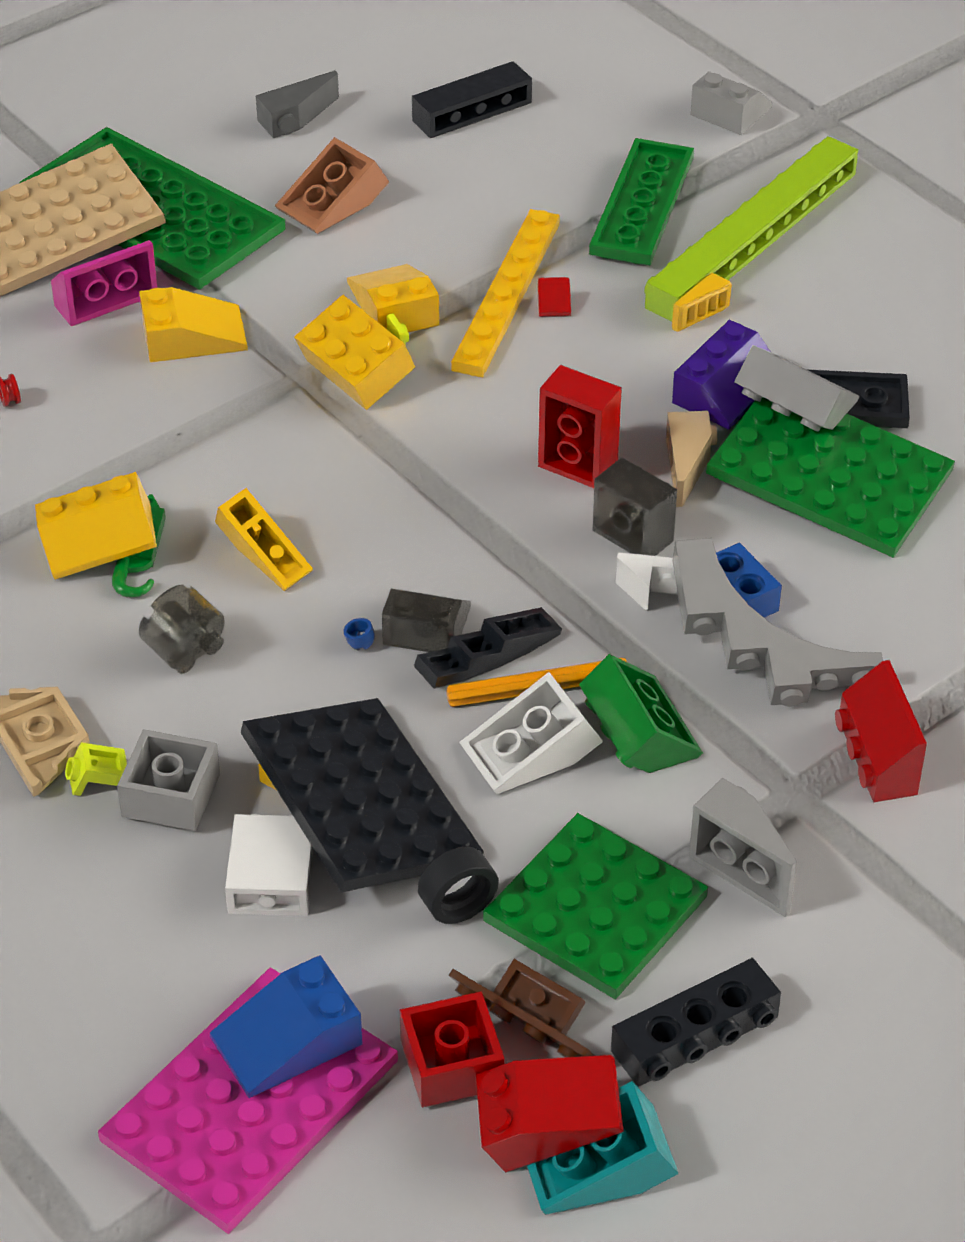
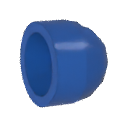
M366 618L353 619L343 629L347 643L355 650L360 648L368 649L375 640L373 626Z

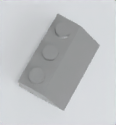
M752 345L734 381L744 387L742 394L758 402L764 397L773 402L771 406L773 410L788 417L791 412H794L803 417L800 422L801 424L818 432L821 427L833 430L860 397L772 352Z

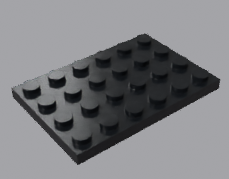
M378 698L243 721L241 735L341 893L421 876L433 860L443 853L458 847H473L484 854L481 846Z

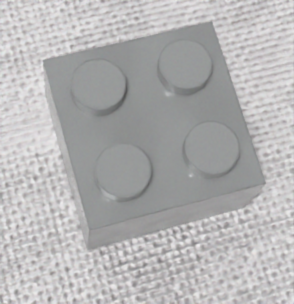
M143 729L117 785L121 816L196 831L220 776L217 743Z

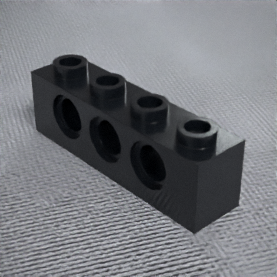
M752 957L613 1025L611 1052L637 1087L651 1080H661L671 1070L685 1063H695L707 1052L721 1045H731L741 1035L757 1027L764 1028L770 1025L779 1014L781 991Z

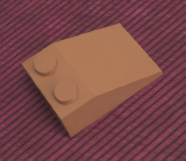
M334 137L277 202L275 207L318 234L369 206L387 186L389 181L373 159Z

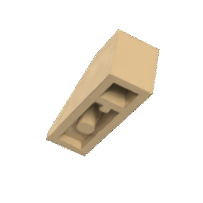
M708 411L667 412L666 443L675 507H683L710 460L711 445H717V427L710 424Z

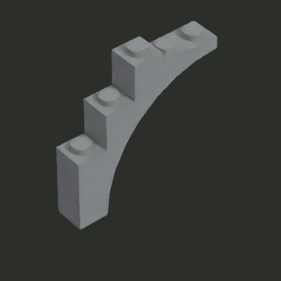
M712 538L675 540L672 561L684 634L709 635L713 632H721L727 669L749 671L757 667H764L771 705L797 706L801 703H808L811 689L829 691L836 687H849L883 661L882 652H850L823 647L797 638L773 625L750 607L731 585L718 561Z

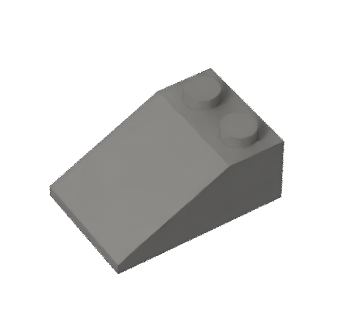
M721 778L693 805L689 857L786 917L790 913L797 861L756 798L750 795L744 788Z

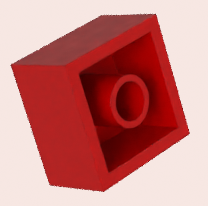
M482 991L400 1009L401 1043L422 1108L477 1095L476 1074L505 1064V1058Z

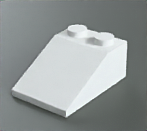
M548 672L459 743L496 794H500L574 765L600 745L603 740L559 683Z

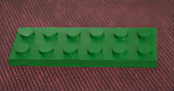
M635 138L589 244V255L600 256L605 259L622 260L634 264L651 265L693 161V147Z

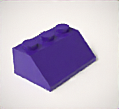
M729 319L674 372L672 403L688 411H708L711 422L729 430L755 402L754 399L742 394L743 386L734 382L752 345L769 352L771 351L757 331Z

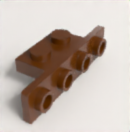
M513 959L493 992L455 969H452L448 976L458 984L455 989L457 993L467 995L482 991L485 1001L491 1004L489 1012L510 1024L513 1018L525 1024L522 1031L542 1044L545 1043L547 1038L560 1045L557 1052L563 1057L595 1056L588 1048L566 1036L586 1002L581 997L518 960Z

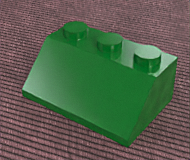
M608 654L579 684L587 697L585 699L587 707L600 719L602 723L600 725L601 731L607 738L613 741L617 748L616 756L626 767H636L651 773L697 759L703 754L655 675Z

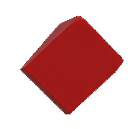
M568 277L539 278L537 289L539 316H571L570 279Z

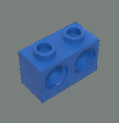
M740 542L716 552L718 561L729 582L750 607L764 618L779 611L782 585Z

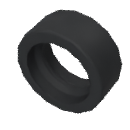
M458 847L440 855L423 871L418 881V894L436 921L444 924H456L471 919L484 910L493 900L498 890L499 878L480 850L473 847ZM471 876L464 886L455 892L445 895L455 883Z

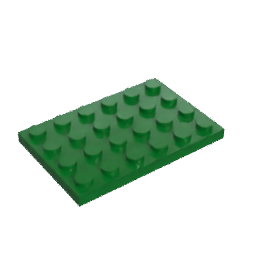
M762 397L760 402L755 400L707 463L706 474L894 558L953 471L955 461L849 414H846L833 430L821 427L818 432L801 424L802 416L791 412L789 417L773 410L771 408L773 402Z

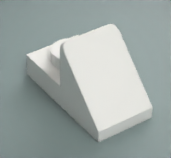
M618 552L616 584L643 609L648 610L651 592L678 594L673 558Z

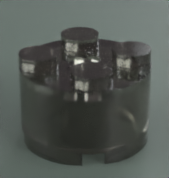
M183 584L166 590L151 604L154 612L149 619L143 616L139 625L141 640L165 663L180 674L188 672L194 666L196 659L206 653L208 655L215 654L224 643V639L221 637L225 624L223 614L194 587L190 586V588H187Z

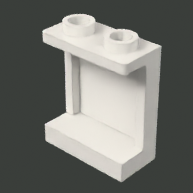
M234 815L225 885L228 914L308 916V886L313 847L293 815Z

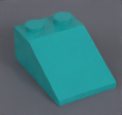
M633 1081L618 1088L624 1132L527 1165L541 1211L545 1215L638 1195L679 1174L654 1105Z

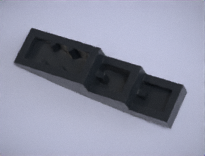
M542 607L486 618L480 631L452 636L447 649L418 654L414 667L434 689L473 678L518 659L561 635L562 628Z

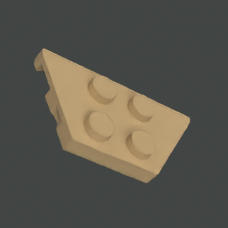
M39 687L34 690L11 688L9 689V695H0V743L32 796L35 797L66 769L68 759L74 757L81 742L90 744L88 733L58 687Z

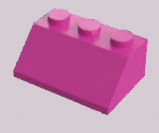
M149 240L61 271L51 280L54 306L68 324L74 326L140 302L139 291L157 288L153 243Z

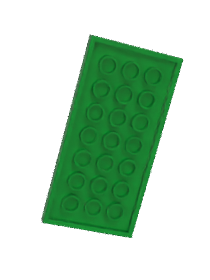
M108 127L100 130L19 182L22 183L43 172L91 153L98 148L112 144L164 213L166 223L117 245L126 249L150 240L153 243L155 266L199 290L286 230L284 218Z

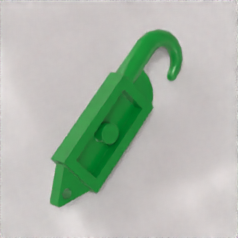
M153 494L147 497L151 505L157 547L116 561L112 575V587L118 594L124 597H140L148 593L154 585L153 579H148L144 585L139 587L126 585L128 573L143 572L154 565L166 517L165 508L159 507Z

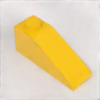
M247 488L218 507L215 523L233 545L282 590L286 591L313 571L311 565Z

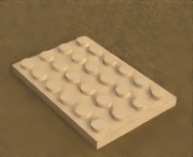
M112 144L98 148L91 153L0 192V297L166 223L164 213Z

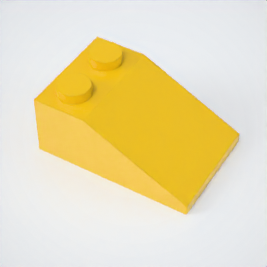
M409 264L347 277V283L361 309L386 329L387 315L394 313L400 324L404 323L406 325L408 333L439 326V294L429 276Z
M174 287L139 291L150 362L248 350L238 304Z

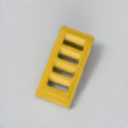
M714 273L706 276L674 303L672 330L678 332L726 309L730 305L731 282Z

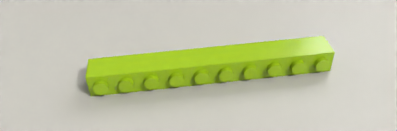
M830 136L814 145L809 152L795 160L793 165L783 173H779L767 186L762 187L752 198L743 202L736 211L726 216L720 224L711 231H707L699 241L689 246L678 258L670 261L657 275L649 278L644 288V293L646 294L645 309L672 322L674 303L706 276L714 273L726 280L732 278L856 175L859 149Z

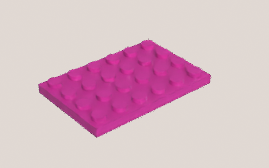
M271 967L98 1130L100 1142L227 1234L261 1202L398 1062V1051L362 1028L363 1045L248 1098L210 1038V1032L280 975L279 972Z

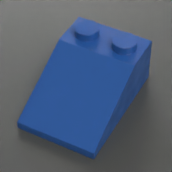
M321 955L282 972L210 1032V1038L248 1098L363 1045L361 1013Z

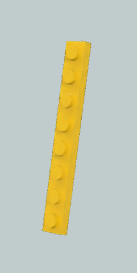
M529 210L451 361V371L483 378L560 225L559 214L549 213L544 210Z

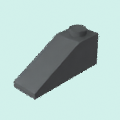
M334 70L256 95L257 121L272 138L302 129L339 98L338 73Z

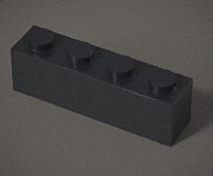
M514 61L412 95V121L431 139L532 103V78Z

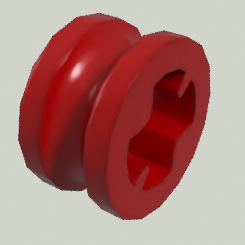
M9 374L7 379L0 377V399L4 407L9 406L11 401H14L16 404L21 403L20 391L14 374Z

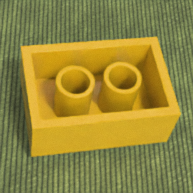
M341 295L294 336L305 359L366 410L415 368L405 344L345 295Z

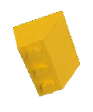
M136 472L116 476L111 480L93 486L82 487L75 492L52 497L44 502L35 504L37 528L55 580L157 547L150 501Z

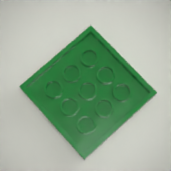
M577 813L483 911V921L616 1000L707 898L708 886Z

